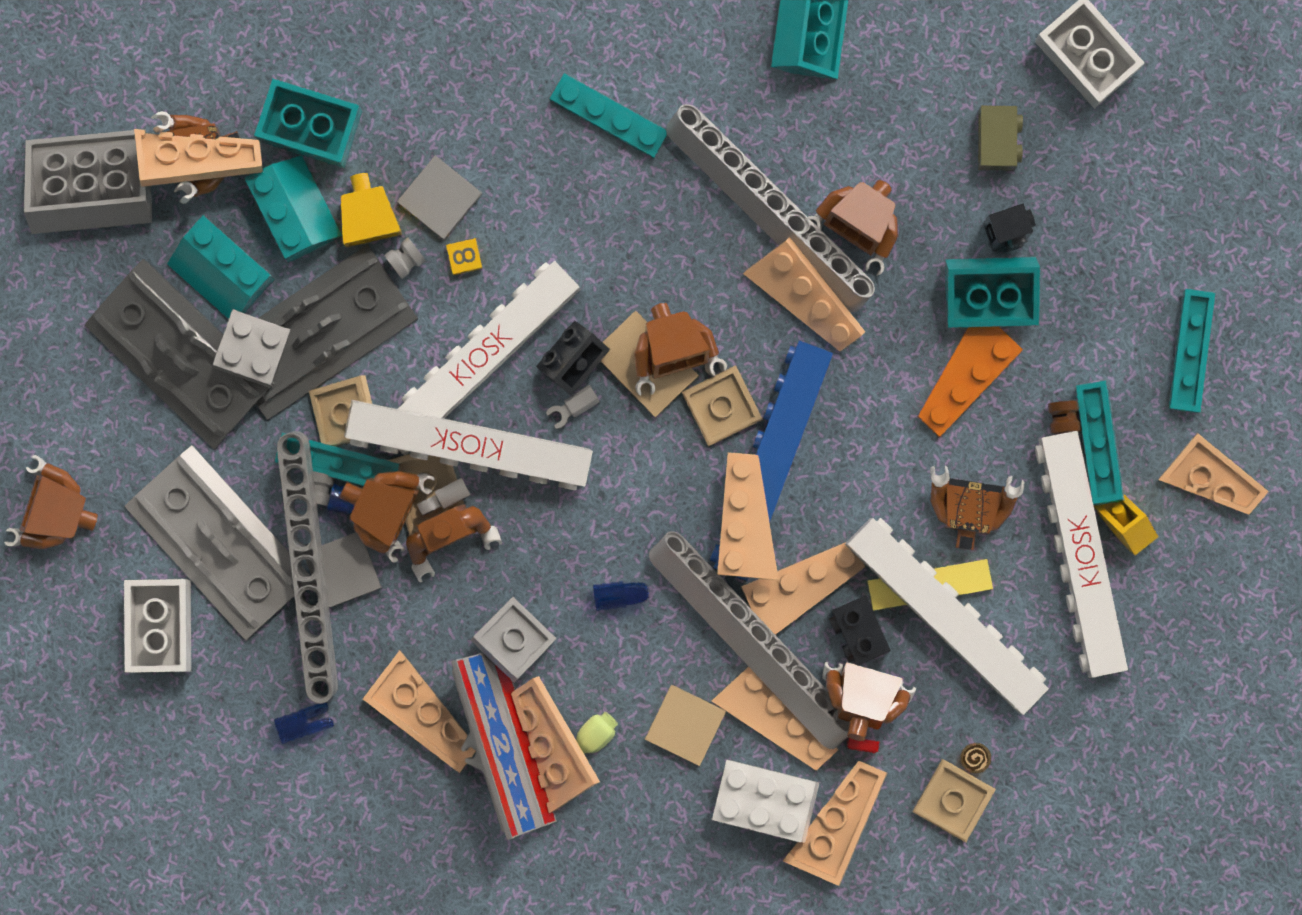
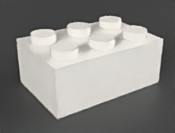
M1078 0L1043 30L1035 40V43L1094 109L1139 71L1144 64V61L1089 0Z
M124 580L126 673L191 672V580Z
M726 760L712 820L801 843L805 842L820 782Z

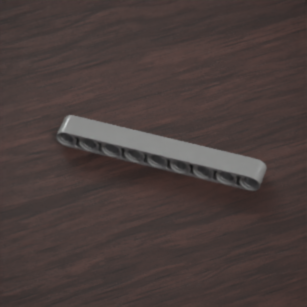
M684 104L679 107L666 125V132L670 139L778 245L790 237L849 312L860 310L875 292L871 279L700 110L690 104Z
M293 431L280 437L277 443L306 693L311 701L322 704L336 694L338 679L310 443L304 433ZM290 437L296 438L300 443V450L297 454H293L287 449V441ZM293 468H298L303 472L304 480L301 484H296L291 480L290 473ZM297 498L303 499L307 503V512L304 515L297 513L294 509V502ZM300 529H305L310 533L311 541L308 545L302 544L298 540L297 535ZM304 559H308L314 564L315 571L312 575H307L302 571L301 563ZM306 590H313L317 593L318 602L316 605L307 603L305 600ZM310 620H316L321 624L322 632L320 635H314L309 631L308 623ZM318 650L325 655L324 665L314 663L312 660L313 651ZM317 681L327 683L329 687L328 695H321L316 691L315 684Z
M673 531L666 533L649 552L652 564L823 746L829 749L837 748L848 738L847 733L850 722L838 718V710L832 706L827 689L720 575H717V572L683 536Z

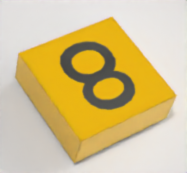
M476 238L446 245L453 275L483 269Z

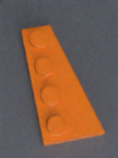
M999 326L968 327L917 417L940 437L1023 349Z

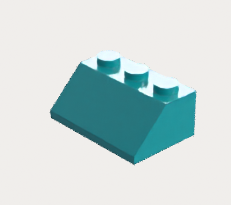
M780 0L771 67L792 74L838 79L848 0Z
M302 156L271 164L263 168V172L253 173L244 178L288 263L342 237Z
M204 215L184 235L167 263L168 266L228 319L232 310L245 313L275 280Z
M1037 258L945 259V294L948 328L1039 325L1040 265Z

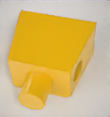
M368 173L350 176L353 192L341 195L343 243L346 248L402 235L383 186L371 188Z

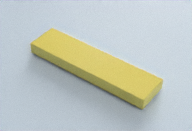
M987 559L934 569L937 572L934 578L942 585L945 582L950 584L959 595L993 589ZM880 578L867 581L873 611L907 605Z

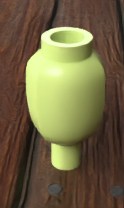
M604 712L602 715L592 716L577 733L576 741L584 754H593L600 751L615 736L614 728L618 723L610 714Z

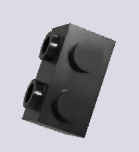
M1024 203L990 214L983 222L992 251L1006 247L1007 252L1024 247V244L1028 242L1027 239L1033 233L1032 228L1036 227L1032 211L1030 209L1026 210Z
M574 320L564 330L562 336L553 347L544 354L536 367L553 383L572 396L610 349L592 332Z
M866 595L831 610L833 617H830L829 621L836 635L841 633L846 644L841 646L848 663L854 661L855 665L859 666L891 651Z

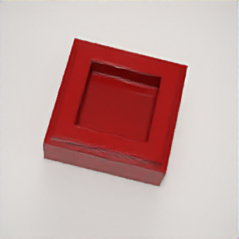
M848 737L846 747L851 750L876 753L879 750L880 742L868 739L858 741Z

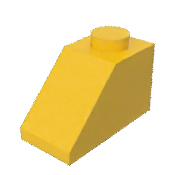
M1125 494V501L1093 505L1096 512L1118 540L1134 555H1137L1158 538L1147 515Z

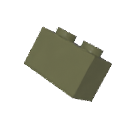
M981 105L979 108L978 170L1014 171L1017 163H1022L1023 148L1022 144H1017V133H1022L1023 116L1017 115V106Z

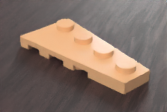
M134 129L141 187L263 172L259 140L219 137L218 140L205 139L203 135L191 134L190 137L173 136V132L160 131V134L145 133V130Z
M790 237L743 273L839 352L865 333L864 329Z
M728 452L717 575L779 580L758 455Z
M843 543L777 571L779 580L758 579L741 586L751 610L776 635L865 568V565Z
M399 650L364 696L363 700L460 773L467 765L465 759L472 758L476 750L471 747L467 751L461 750L468 736L401 650Z
M747 667L712 700L713 703L814 770H818L838 751L837 748L829 749L823 746L750 667Z
M538 676L513 691L511 695L522 729L527 732L531 744L528 748L531 757L536 760L540 772L538 779L541 788H545L549 800L546 804L549 813H551L600 781Z
M858 761L809 826L806 841L802 843L797 842L783 862L840 886L888 773Z

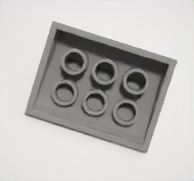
M134 130L26 140L24 214L31 234L152 223L151 186L141 187Z

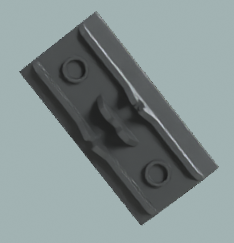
M368 244L259 317V319L290 329V333L273 378L275 384L256 403L267 420L271 419L308 394L310 390H314L418 320Z
M142 259L84 325L214 450L270 389L212 368L223 333L145 259Z

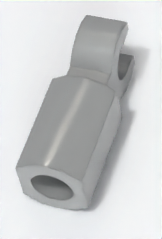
M590 385L564 400L565 404L563 406L550 407L546 414L550 416L555 412L560 413L562 420L554 426L556 429H561L567 424L569 417L573 415L576 418L600 403Z
M460 478L435 491V496L418 503L417 506L422 515L425 516L440 507L445 509L470 496V493L463 479Z

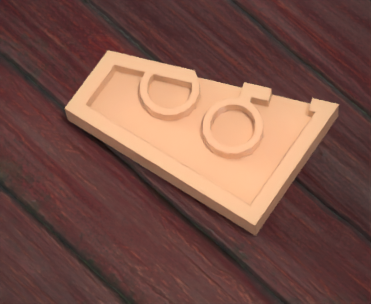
M1198 433L1158 479L1248 515L1269 492Z

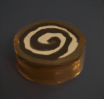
M981 743L967 744L960 753L961 765L968 772L981 773L989 767L991 753Z

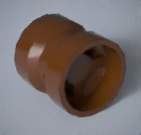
M1077 400L1048 403V412L1052 415V423L1050 424L1051 434L1081 431L1080 421L1076 417V413L1079 410Z

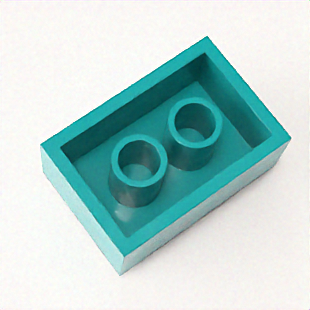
M272 78L254 136L261 143L345 168L363 111L357 104Z

